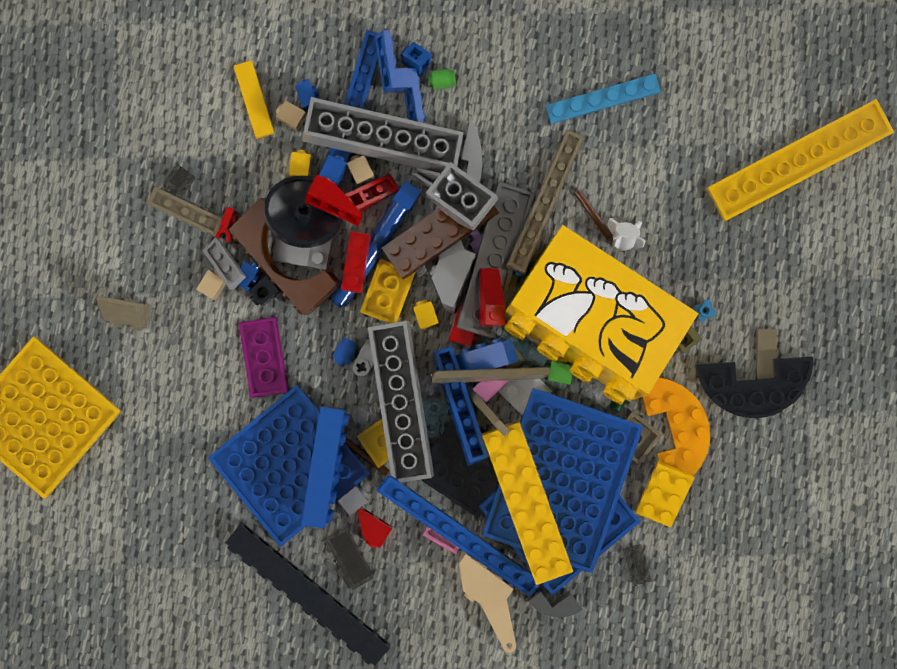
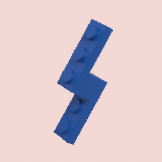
M383 30L375 36L383 92H404L408 120L425 123L422 95L419 89L420 79L417 75V69L396 68L393 38L391 37L390 30Z

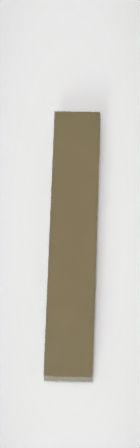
M548 367L436 371L432 376V383L544 379L550 375Z

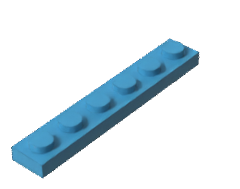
M652 74L551 103L545 107L550 124H554L655 95L661 91L656 74Z

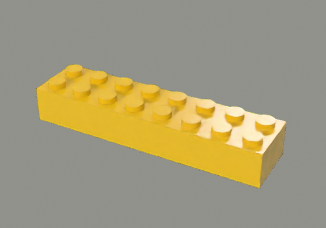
M517 420L505 425L510 431L505 436L497 428L481 434L535 584L538 585L573 572L521 424Z

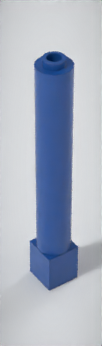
M406 180L370 235L371 242L365 278L382 254V247L389 243L422 194L421 190ZM342 284L330 296L333 299L331 302L339 308L342 306L347 307L355 295L353 292L342 291Z

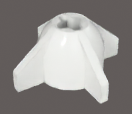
M610 218L607 226L613 235L612 245L622 251L643 248L646 241L639 237V229L642 222L638 221L633 225L627 222L618 223Z

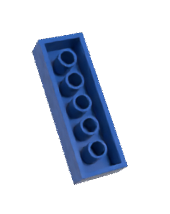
M325 405L320 407L301 525L325 529L333 520L334 510L331 509V506L336 502L337 490H334L340 479V471H337L338 465L342 464L344 452L340 451L341 446L345 445L347 433L343 432L344 426L348 425L350 414H347V409Z

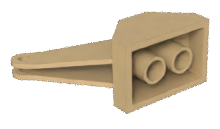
M463 551L459 556V566L463 592H465L464 596L472 602L476 600L481 604L503 650L507 653H512L516 649V642L507 598L514 590L513 585Z

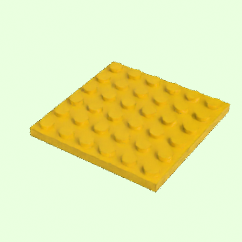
M33 336L0 374V461L43 499H46L118 417L122 410L40 339Z

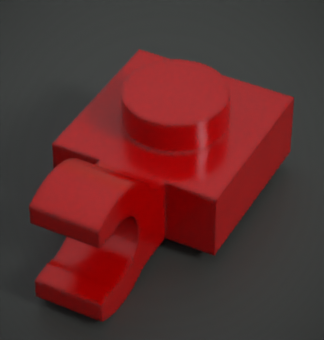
M226 208L220 224L221 227L216 233V238L218 239L221 238L223 233H226V242L228 243L232 239L229 229L238 220L235 209Z

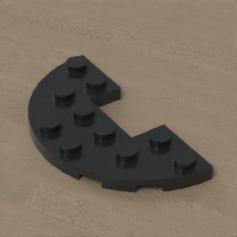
M813 356L773 359L774 378L737 381L735 362L695 364L698 380L704 392L716 405L736 416L764 418L782 412L791 404H794L804 393L803 391L812 375Z

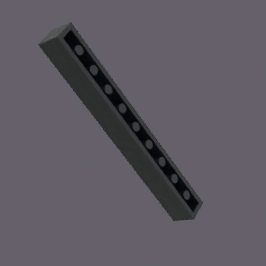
M241 523L225 542L228 545L227 548L232 553H238L243 557L242 561L250 567L254 566L262 578L271 580L274 588L279 591L283 590L288 594L287 598L291 602L300 604L302 606L301 609L310 616L312 614L317 618L316 621L320 626L328 627L336 639L345 641L347 643L346 646L355 653L357 651L362 655V660L368 665L376 666L390 649L389 642L244 523Z

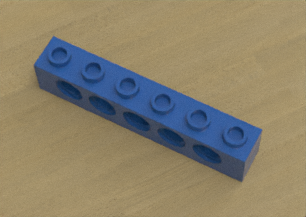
M452 346L434 351L432 358L437 371L460 370ZM441 383L467 465L487 460L489 455L465 383Z

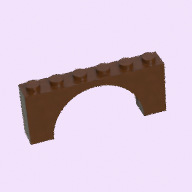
M260 198L229 231L232 233V238L244 246L245 253L258 262V268L270 276L269 280L275 286H279L282 290V295L287 300L293 302L295 310L301 315H309L342 282L330 269L323 270L312 278L299 280L285 275L276 267L268 249L270 229L264 217L266 198Z

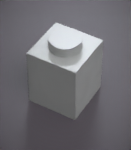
M356 485L342 496L338 502L350 516L368 502L367 496L369 493L363 486L359 487Z

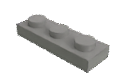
M215 237L202 250L231 290L235 289L246 278L218 238Z

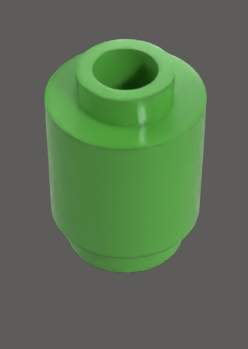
M441 69L431 71V75H428L429 87L433 86V90L455 86L454 70Z

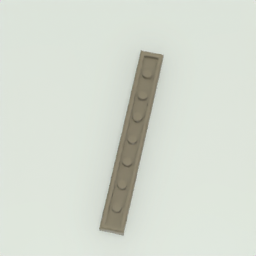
M566 130L507 267L520 273H525L584 139L583 136Z

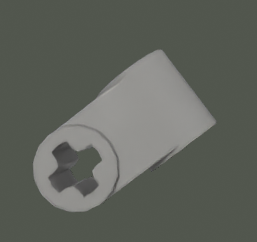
M368 339L353 364L354 373L360 377L368 375L374 366L370 340ZM363 363H365V368L367 370L365 372L361 371L359 373L357 365H362Z

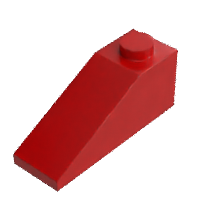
M388 174L345 195L362 212L399 191V188L391 174Z
M316 175L307 192L305 203L359 227L363 215L334 182L326 177Z
M480 268V327L505 325V303L499 268Z

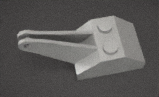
M451 162L442 173L417 168L416 171L422 176L416 173L412 174L417 181L429 188L426 195L432 202L460 225L475 230L498 200L496 194Z
M461 240L439 255L440 260L437 265H433L430 273L444 310L453 314L456 313L476 259L475 253L464 249Z

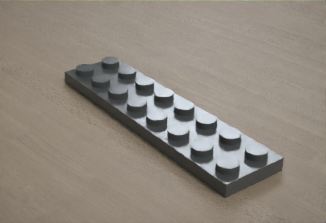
M501 181L497 182L494 192L498 196L494 206L499 214L485 224L456 325L458 329L489 339H494L497 327H480V268H499L505 301L513 269L507 267V264L527 221L535 194Z

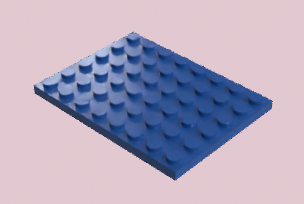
M532 388L520 424L571 566L593 573L643 426ZM499 484L482 536L523 549Z

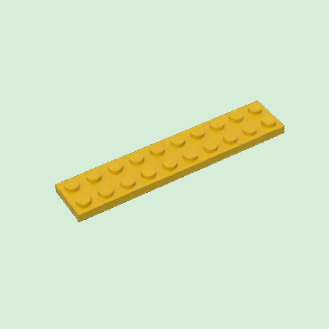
M875 99L706 189L725 222L895 132L878 100Z

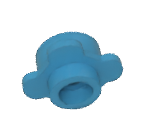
M704 300L702 304L695 305L693 308L694 311L699 313L698 320L700 322H705L707 318L716 315V311L711 307L710 300Z

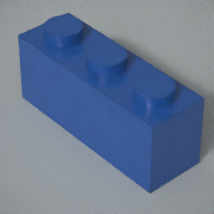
M502 337L492 340L493 344L489 346L485 342L476 345V350H472L471 347L460 350L461 354L456 355L460 370L494 369L517 362L518 359L512 339L504 341Z

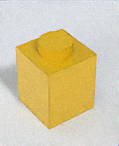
M297 150V152L291 153L290 177L310 176L313 157L311 154H308V151Z
M427 299L416 302L417 306L413 307L421 330L439 324L431 301L427 302Z

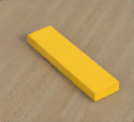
M252 60L234 65L256 139L275 134Z

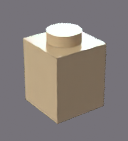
M286 100L276 110V118L296 131L300 129L307 117L305 111Z
M356 155L349 159L350 162L347 165L358 186L375 178L364 155L361 157Z
M216 269L214 272L208 270L196 290L212 300H216L226 284Z

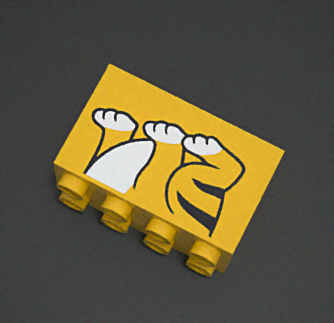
M562 225L506 308L505 320L507 323L504 329L520 340H524L526 335H530L540 342L537 347V351L555 362L559 356L573 364L569 370L571 374L586 383H589L592 378L598 380L605 385L602 393L607 398L618 404H623L624 400L632 401L650 393L699 313Z

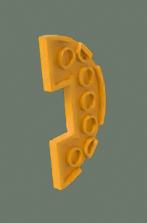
M658 378L650 393L642 398L647 416L666 412L675 449L657 453L658 461L695 475L702 466L709 449L710 427L707 415L699 400L688 389L674 381Z

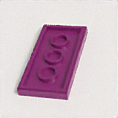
M277 317L239 322L250 398L289 392Z

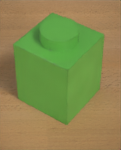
M554 361L546 364L545 367H548L550 375L547 376L546 380L571 384L573 374L569 370L572 365Z

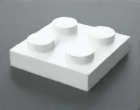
M541 379L509 380L498 392L523 416L532 388L551 393L552 390Z

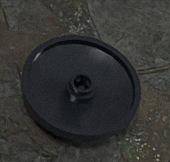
M292 176L285 178L275 184L266 197L264 205L266 224L279 240L288 245L299 248L320 246L332 239L341 225V218L305 203L307 192L315 179L314 177Z

